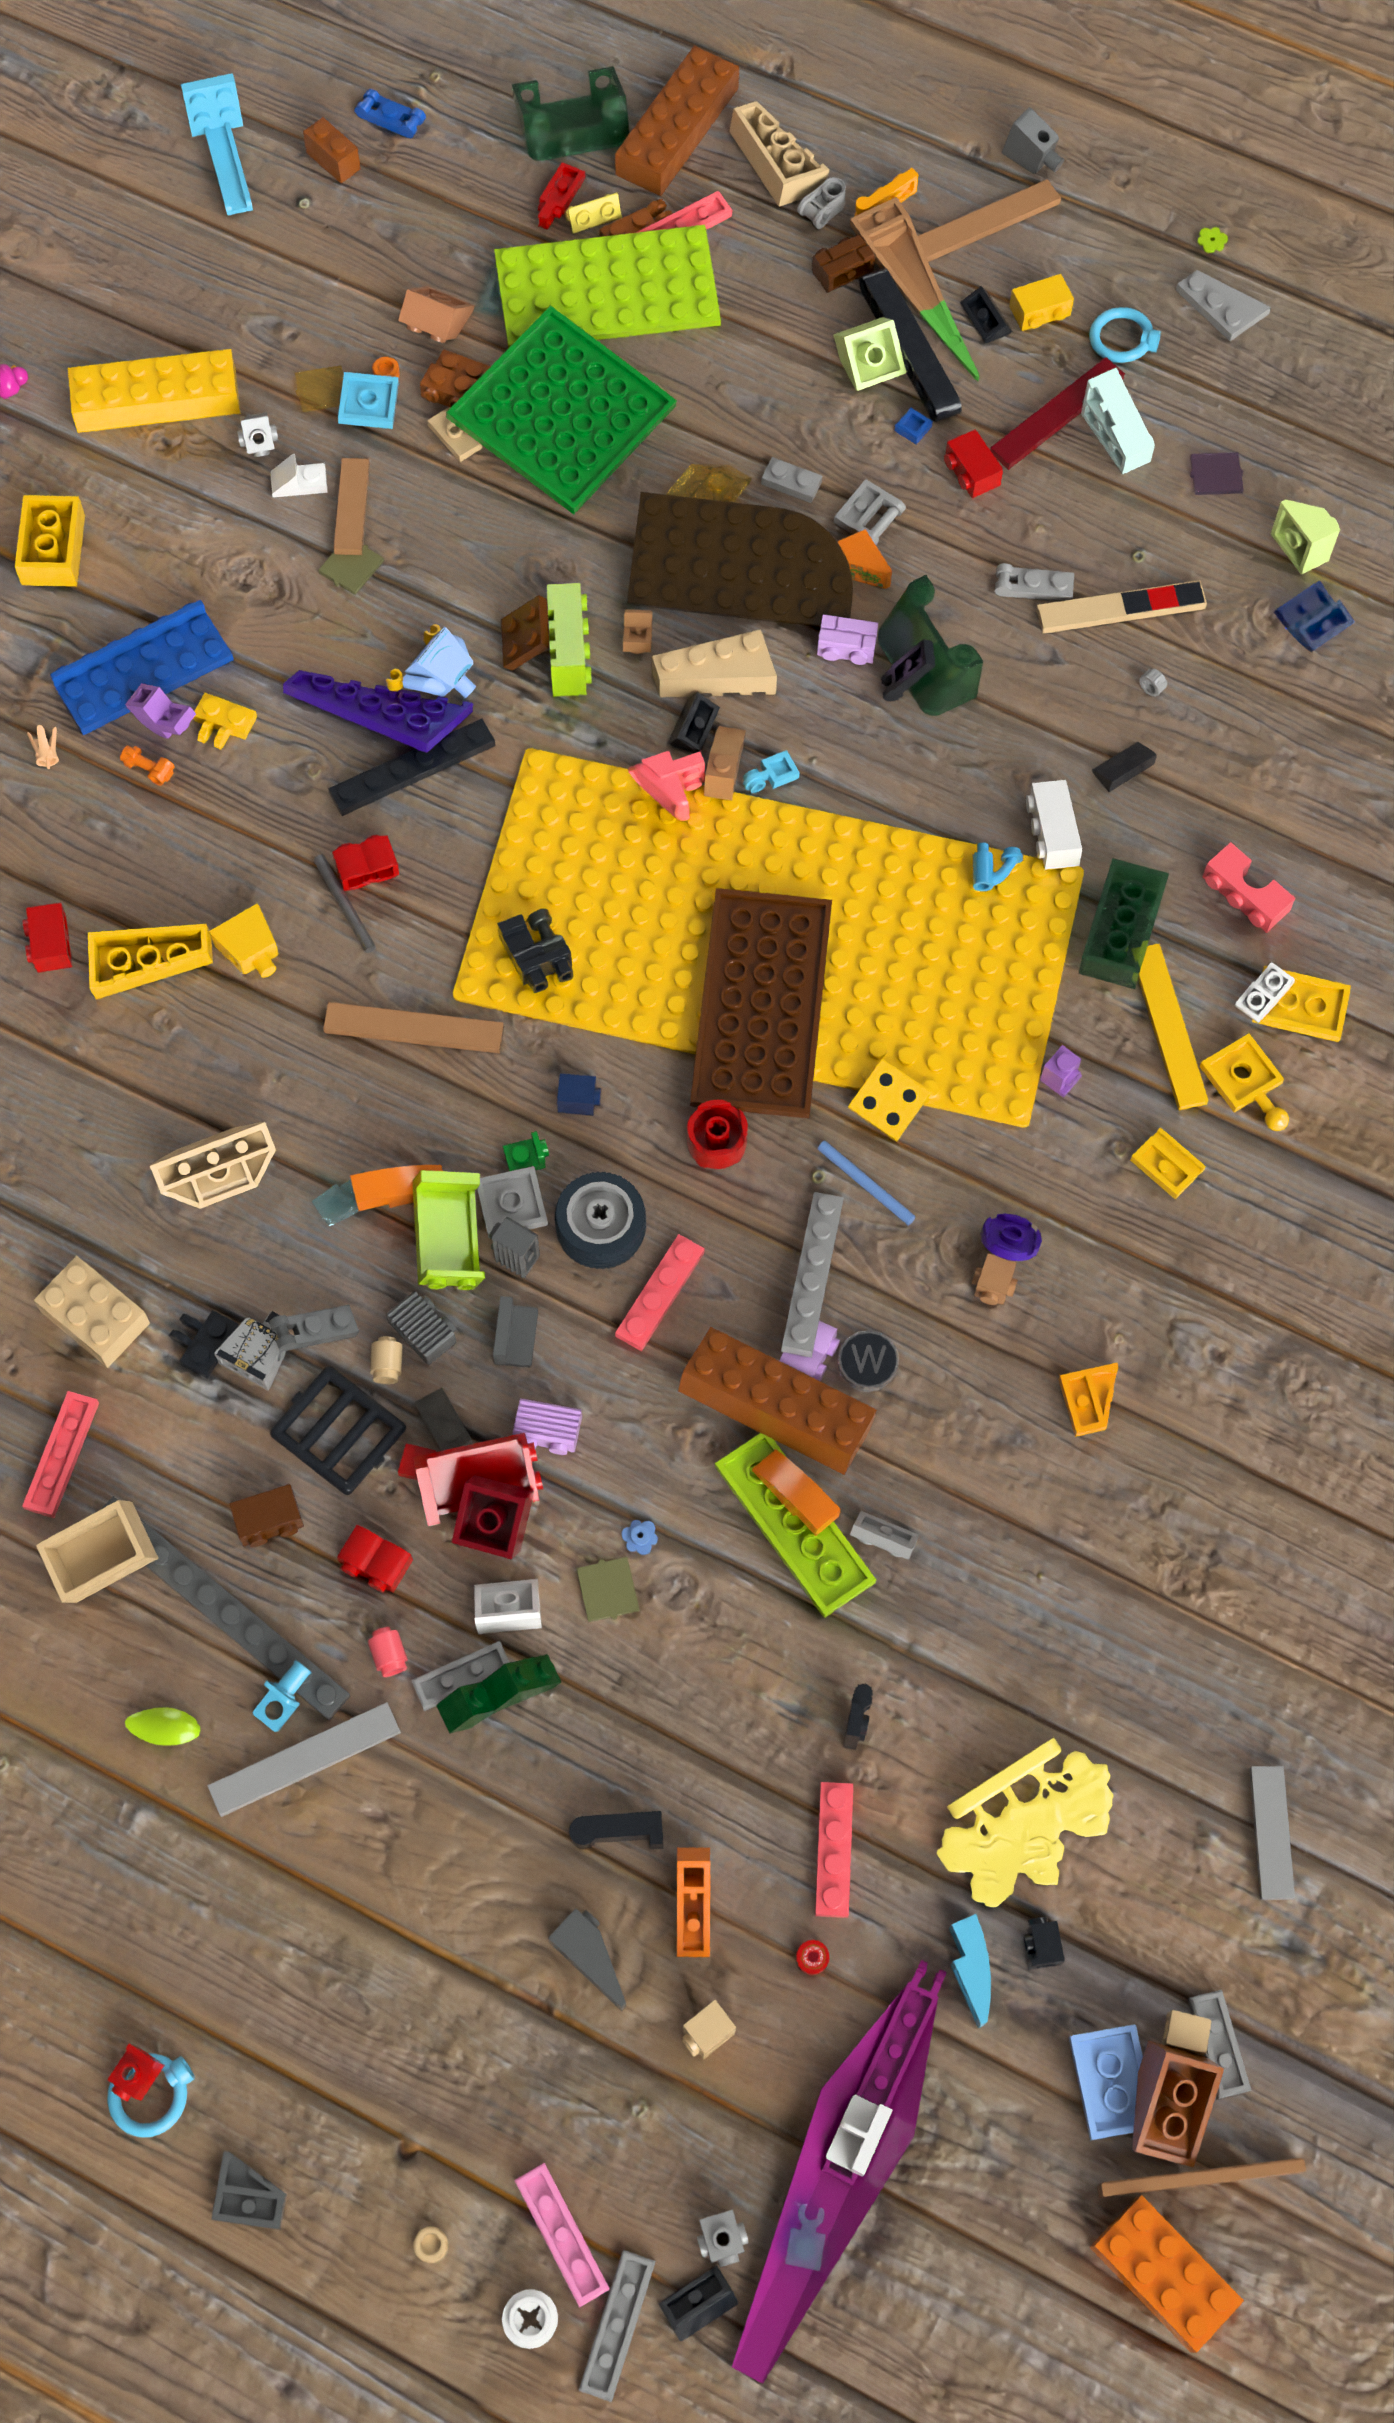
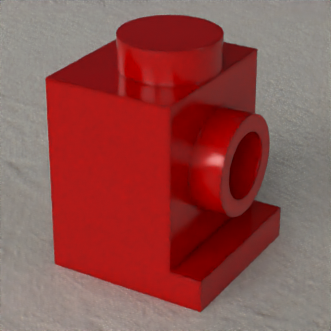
M129 2043L125 2048L126 2052L107 2080L114 2084L111 2091L128 2102L133 2097L142 2101L165 2065L138 2046ZM134 2068V2078L131 2080H127L126 2076L128 2075L130 2070Z

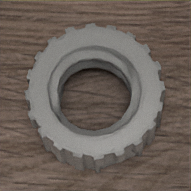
M1154 668L1148 669L1139 679L1143 691L1152 697L1158 696L1167 687V680L1164 675Z

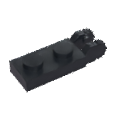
M921 640L881 676L882 684L889 686L883 692V699L886 702L896 701L898 698H901L903 692L935 667L933 641Z

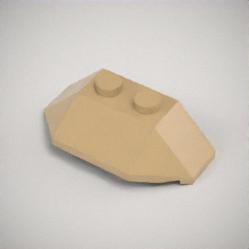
M263 1121L234 1127L176 1149L150 1164V1168L162 1195L201 1209L256 1188L276 1149L266 1123Z

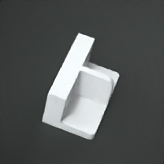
M853 2095L826 2158L863 2177L892 2113V2109L882 2104L878 2106L857 2095Z

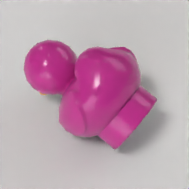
M0 364L1 398L8 399L16 395L20 386L27 382L28 373L23 367L13 365L10 368L7 364Z

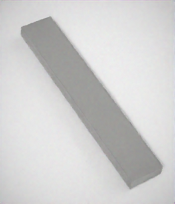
M388 1702L207 1786L219 1815L223 1817L388 1740L401 1732Z

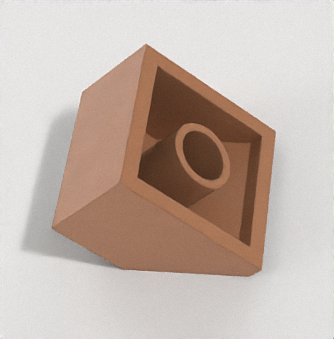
M429 286L411 288L406 291L398 321L407 324L406 328L417 333L427 332L431 334V339L445 343L446 340L457 338L474 311L475 305Z

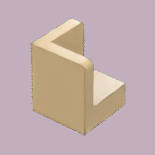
M1171 2010L1166 2016L1162 2044L1203 2056L1207 2052L1212 2022L1208 2018Z

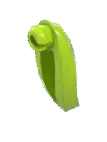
M168 1707L143 1710L127 1717L125 1721L126 1728L132 1734L156 1745L172 1746L185 1744L197 1738L201 1731L194 1717L181 1710Z

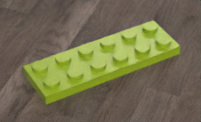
M760 1433L716 1462L715 1468L818 1611L825 1618L874 1585L876 1578L834 1521L815 1536L797 1515L793 1516L752 1471L757 1464L775 1449L785 1456L774 1439Z

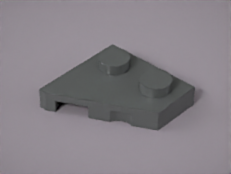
M224 2151L211 2220L281 2230L287 2194L235 2155Z

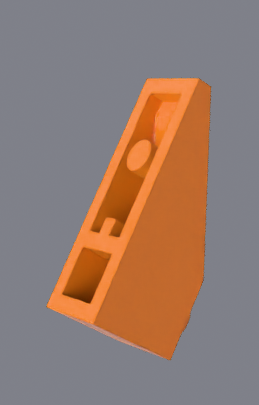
M677 1847V1957H710V1848Z

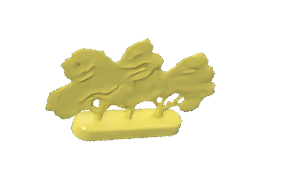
M1053 1737L946 1806L955 1819L961 1818L972 1810L977 1817L974 1826L968 1829L960 1827L945 1829L942 1847L937 1850L938 1857L949 1872H972L973 1877L970 1882L971 1897L974 1901L984 1902L988 1907L999 1906L1014 1893V1884L1018 1873H1025L1033 1880L1034 1884L1058 1885L1059 1869L1057 1862L1062 1860L1064 1845L1059 1840L1060 1833L1063 1830H1068L1083 1837L1107 1833L1110 1820L1108 1812L1112 1807L1114 1796L1107 1786L1111 1776L1108 1772L1107 1764H1093L1085 1753L1074 1751L1068 1754L1064 1760L1062 1772H1045L1043 1769L1044 1763L1061 1752V1747ZM1069 1773L1073 1779L1071 1781L1064 1779L1063 1775ZM1030 1774L1039 1781V1792L1033 1800L1024 1803L1017 1799L1010 1785ZM1056 1780L1067 1785L1068 1789L1063 1793L1057 1792L1047 1784L1048 1781L1055 1784ZM1044 1788L1049 1791L1047 1798L1043 1797L1042 1791ZM1003 1791L1009 1800L1008 1805L1004 1807L999 1817L994 1818L983 1810L981 1804ZM983 1824L988 1831L986 1836L980 1832V1827Z

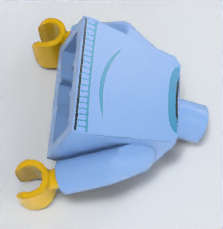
M437 624L430 626V632L424 631L423 641L426 646L404 671L406 675L402 676V672L399 669H393L390 672L391 679H386L387 688L390 691H399L404 687L444 697L454 688L466 698L476 688V685L465 676L466 672L473 665V660L469 656L464 640L451 634L446 627L440 629V626Z

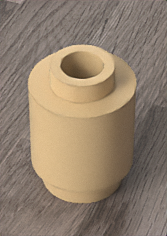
M379 1337L378 1341L371 1344L370 1374L373 1375L375 1383L394 1384L398 1382V1376L401 1375L402 1344L396 1342L397 1339L394 1337Z

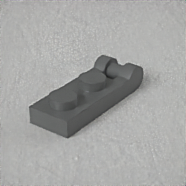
M350 1305L292 1316L280 1315L269 1321L272 1331L277 1334L278 1339L276 1343L279 1351H288L353 1338L359 1333ZM290 1329H293L294 1335L289 1333Z

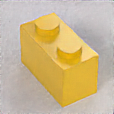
M1058 274L1012 289L1009 307L1021 330L1024 331L1071 316L1074 297L1062 274Z

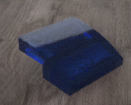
M1320 580L1274 611V614L1283 626L1310 652H1313L1355 623V620L1341 600L1334 602Z

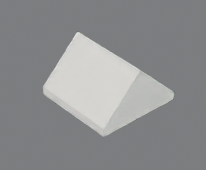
M538 1579L474 1585L475 1624L478 1634L542 1628Z

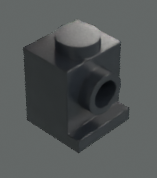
M1048 1917L1029 1919L1028 1934L1024 1935V1945L1027 1955L1032 1954L1033 1959L1027 1963L1028 1970L1062 1965L1065 1959L1058 1922H1048Z

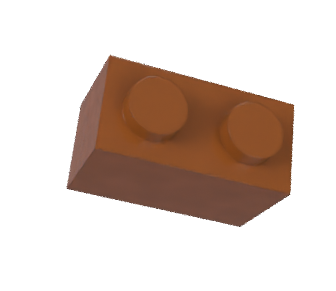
M322 117L303 131L306 153L341 184L361 169L358 147L325 118Z

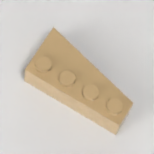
M757 101L733 109L729 132L779 207L802 200L827 180L830 169L824 164L819 165L813 159L814 154L807 148L803 150L795 142L796 138L790 132L783 131L779 127V122Z
M761 629L652 656V675L660 697H690L697 692L711 693L712 696H723V693L740 692V695H752V692H766V695L776 694L777 675Z

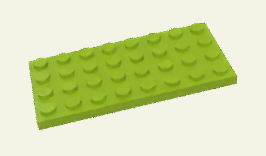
M705 225L494 249L508 348L550 305L596 340L721 326V316Z

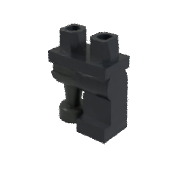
M547 909L534 911L527 918L531 929L539 931L541 940L535 943L527 929L522 914L497 923L499 938L516 971L520 975L523 985L528 984L534 993H538L548 987L546 979L548 975L555 973L559 982L573 979L571 951L568 945H566L564 938L561 935H555L550 927L552 917Z

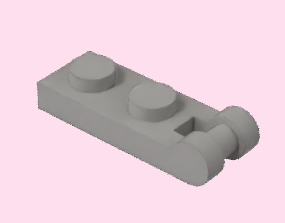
M1007 563L999 564L996 567L998 581L995 583V593L999 596L1059 602L1072 600L1074 573L1017 568ZM1009 580L1017 581V584H1012Z

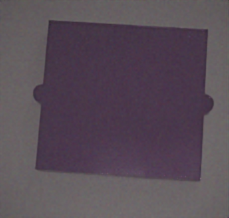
M1238 452L1191 454L1192 471L1190 477L1193 478L1195 495L1243 493L1242 476L1244 470L1240 467Z

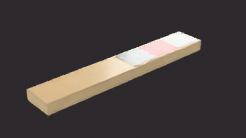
M1198 580L1037 605V614L1042 633L1045 634L1202 610L1206 608L1207 602L1201 581Z

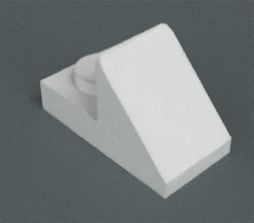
M292 454L270 471L273 497L328 493L325 463L297 466L295 454Z

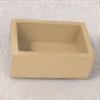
M77 1255L34 1299L43 1315L107 1368L150 1324L145 1312Z
M117 1500L36 1545L62 1603H77L158 1559L133 1502Z

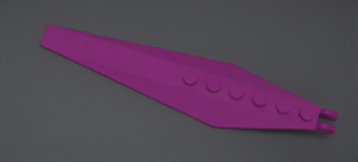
M922 1959L911 1982L905 1985L820 2091L732 2364V2368L762 2384L914 2138L939 1998L937 1994L947 1973L940 1969L932 1981L933 1985L930 1992L922 1989L918 1984L921 1978L924 1977L928 1964ZM853 2095H857L878 2106L882 2104L892 2109V2113L863 2177L826 2158Z

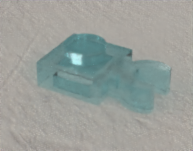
M802 2204L798 2211L802 2229L791 2228L785 2264L820 2271L825 2234L816 2233V2228L824 2220V2209L819 2208L818 2217L810 2221L805 2217L806 2205Z

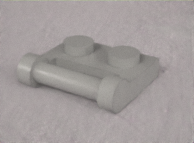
M865 479L834 516V524L852 535L866 529L875 545H877L880 535L896 516H901L906 506L898 498ZM881 506H886L888 510L871 530L866 528V524Z

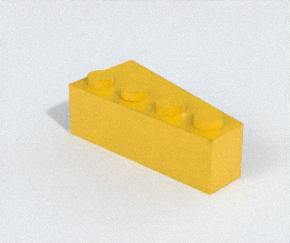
M207 924L88 932L90 990L97 1000L212 964V938Z

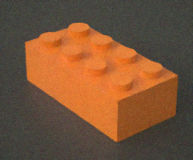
M1142 2195L1136 2197L1089 2247L1190 2353H1197L1244 2302L1231 2286Z

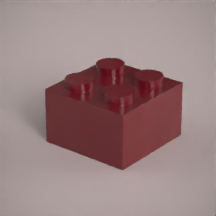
M473 1475L464 1484L451 1543L512 1560L521 1551L534 1491Z

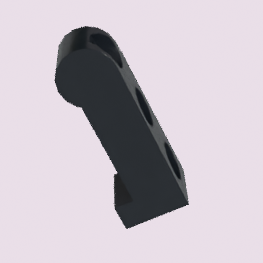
M648 1811L577 1817L572 1821L569 1828L570 1839L574 1846L580 1849L590 1848L595 1843L650 1840V1849H663L662 1812Z

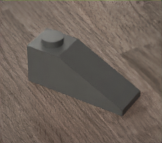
M575 1908L548 1938L549 1943L616 2007L623 2011L626 2008V2001L602 1935L597 1929L600 1923L587 1910L581 1914Z

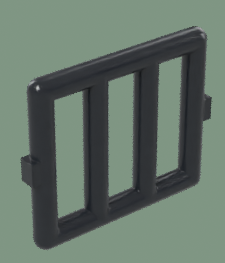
M327 1366L303 1393L299 1391L292 1398L291 1402L293 1405L272 1427L270 1436L344 1495H350L373 1468L378 1469L385 1461L383 1456L405 1432L406 1424L336 1369ZM331 1381L344 1392L298 1443L286 1433V1430L327 1383ZM354 1399L367 1411L330 1454L321 1461L309 1450ZM375 1419H380L391 1429L347 1480L344 1479L333 1468Z

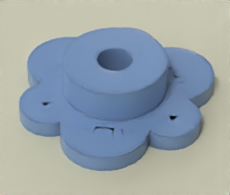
M633 1520L631 1527H626L622 1531V1539L627 1542L626 1548L630 1552L637 1550L639 1554L647 1555L651 1551V1545H655L658 1542V1537L654 1534L655 1525L651 1521L641 1523L639 1520Z

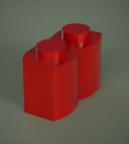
M372 835L360 844L345 843L332 851L333 861L344 891L359 889L370 883L385 881L399 875L398 863L387 835Z
M356 1525L337 1556L339 1563L342 1564L340 1567L342 1571L354 1578H357L358 1575L368 1578V1585L382 1593L386 1589L394 1592L413 1562L412 1555L409 1552L359 1525Z

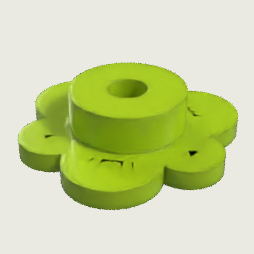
M1217 227L1212 229L1203 228L1200 230V237L1197 243L1203 246V250L1207 253H1213L1215 250L1222 251L1224 244L1228 241V236L1225 233H1220V229Z

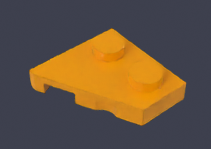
M1118 1363L1059 1376L1058 1380L1075 1437L1106 1429L1116 1374L1118 1372Z

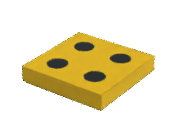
M881 1059L849 1104L848 1109L897 1142L931 1095V1091L884 1059Z

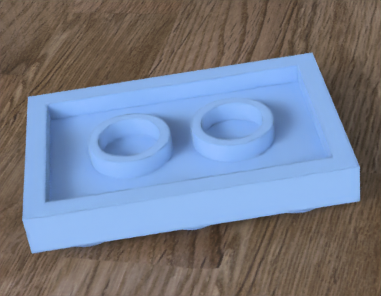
M1136 2024L1069 2036L1090 2141L1133 2133L1137 2078L1143 2058Z

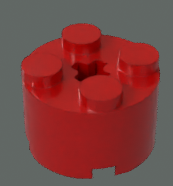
M710 1100L697 1107V1110L688 1120L687 1146L691 1156L700 1167L724 1169L741 1161L746 1150L748 1123L744 1113L725 1100Z

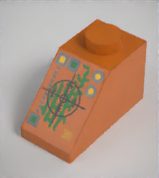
M866 529L837 541L847 558L852 580L884 589L891 586L892 570Z

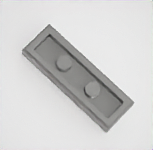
M498 1641L411 1681L425 1712L436 1707V1704L458 1687L482 1682L502 1665L509 1663V1660L501 1642Z
M1222 1990L1188 1998L1192 2014L1208 2018L1212 2022L1207 2052L1204 2056L1225 2068L1217 2091V2100L1252 2091Z

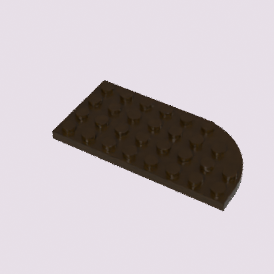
M648 492L640 493L627 605L820 628L823 615L850 618L853 585L847 558L836 539L812 518L784 508Z

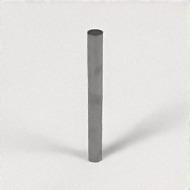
M324 855L316 856L314 862L364 951L366 953L374 951L376 946Z

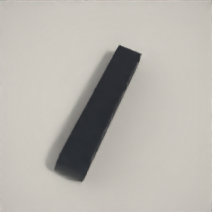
M887 268L860 276L859 286L862 295L875 318L883 317L894 320L906 374L932 421L938 422L960 414L962 406L959 396Z

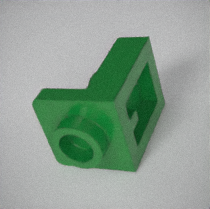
M537 1131L531 1132V1139L503 1146L509 1172L532 1166L535 1167V1171L546 1168L545 1157L549 1156L546 1140H539Z

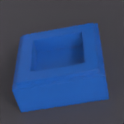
M910 408L896 423L894 431L917 445L932 428L933 421L915 409Z

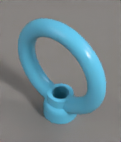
M1117 307L1101 313L1093 321L1089 331V340L1093 350L1100 357H1107L1111 362L1126 363L1142 357L1147 351L1156 353L1161 331L1154 330L1150 320L1143 313L1132 308ZM1117 318L1133 320L1143 331L1140 344L1130 351L1117 352L1110 350L1101 342L1100 331L1107 322Z
M148 2053L165 2065L162 2071L174 2090L173 2101L169 2110L162 2118L155 2122L139 2123L128 2117L122 2107L121 2098L111 2091L114 2084L110 2082L107 2095L108 2109L112 2119L120 2129L136 2137H153L167 2131L177 2122L186 2105L187 2084L195 2079L190 2066L182 2056L172 2061L166 2056ZM134 2068L130 2070L126 2079L135 2072Z

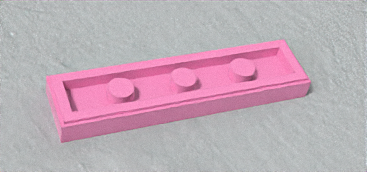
M545 2163L515 2179L514 2181L578 2306L581 2307L610 2290Z

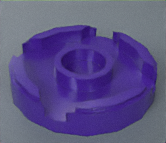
M1006 1213L997 1214V1217L993 1219L991 1217L986 1219L980 1233L981 1241L986 1249L998 1257L1012 1261L1029 1260L1036 1256L1042 1243V1237L1038 1229L1035 1231L1031 1227L1032 1223L1023 1217Z

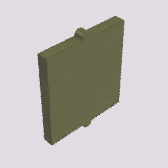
M363 545L362 555H340L333 552L318 572L333 581L335 586H341L356 595L381 566L384 558L370 550L368 545Z
M628 1557L606 1562L601 1559L597 1564L576 1568L588 1623L607 1618L616 1620L617 1616L640 1611Z

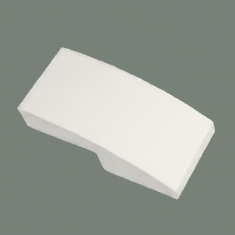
M1271 962L1259 978L1252 982L1235 1003V1006L1259 1023L1295 983V979Z

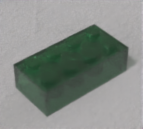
M1112 858L1082 955L1078 974L1131 989L1136 988L1169 873Z

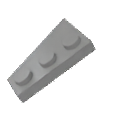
M1198 270L1180 281L1176 287V291L1229 341H1232L1266 317L1271 309L1270 306Z

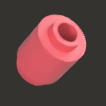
M383 1627L372 1632L373 1637L367 1642L376 1669L381 1671L382 1677L394 1676L407 1669L405 1662L408 1659L398 1630L391 1631L390 1627Z

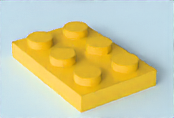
M1264 965L1262 973L1268 966ZM1283 970L1295 979V983L1258 1024L1339 1042L1342 1036L1351 985Z

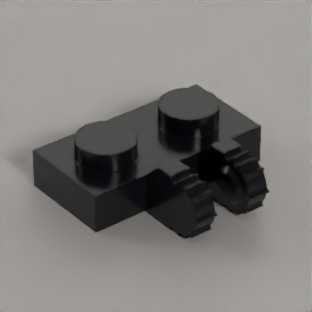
M214 1310L211 1311L204 1324L187 1314H182L179 1319L182 1324L198 1333L191 1340L182 1332L173 1329L169 1337L187 1348L180 1359L181 1365L208 1379L218 1363L215 1356L216 1350L238 1328L239 1324Z
M866 1683L858 1684L855 1687L856 1690H854L843 1745L845 1748L856 1750L858 1741H865L870 1716L864 1715V1713L870 1710L873 1699L872 1687Z

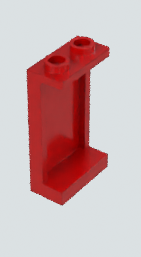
M525 1433L413 1457L428 1526L440 1524L439 1515L459 1511L464 1484L473 1475L534 1491L533 1502L539 1501L537 1490L543 1489L540 1471L534 1472L532 1462L538 1461L534 1442L527 1443Z

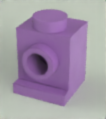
M1062 1045L1044 1065L1040 1081L1064 1098L1082 1077L1081 1072L1078 1070L1081 1058Z

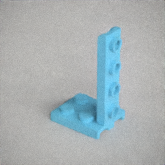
M233 73L181 84L192 137L206 135L227 216L252 211L251 198L231 130L232 128L243 126Z

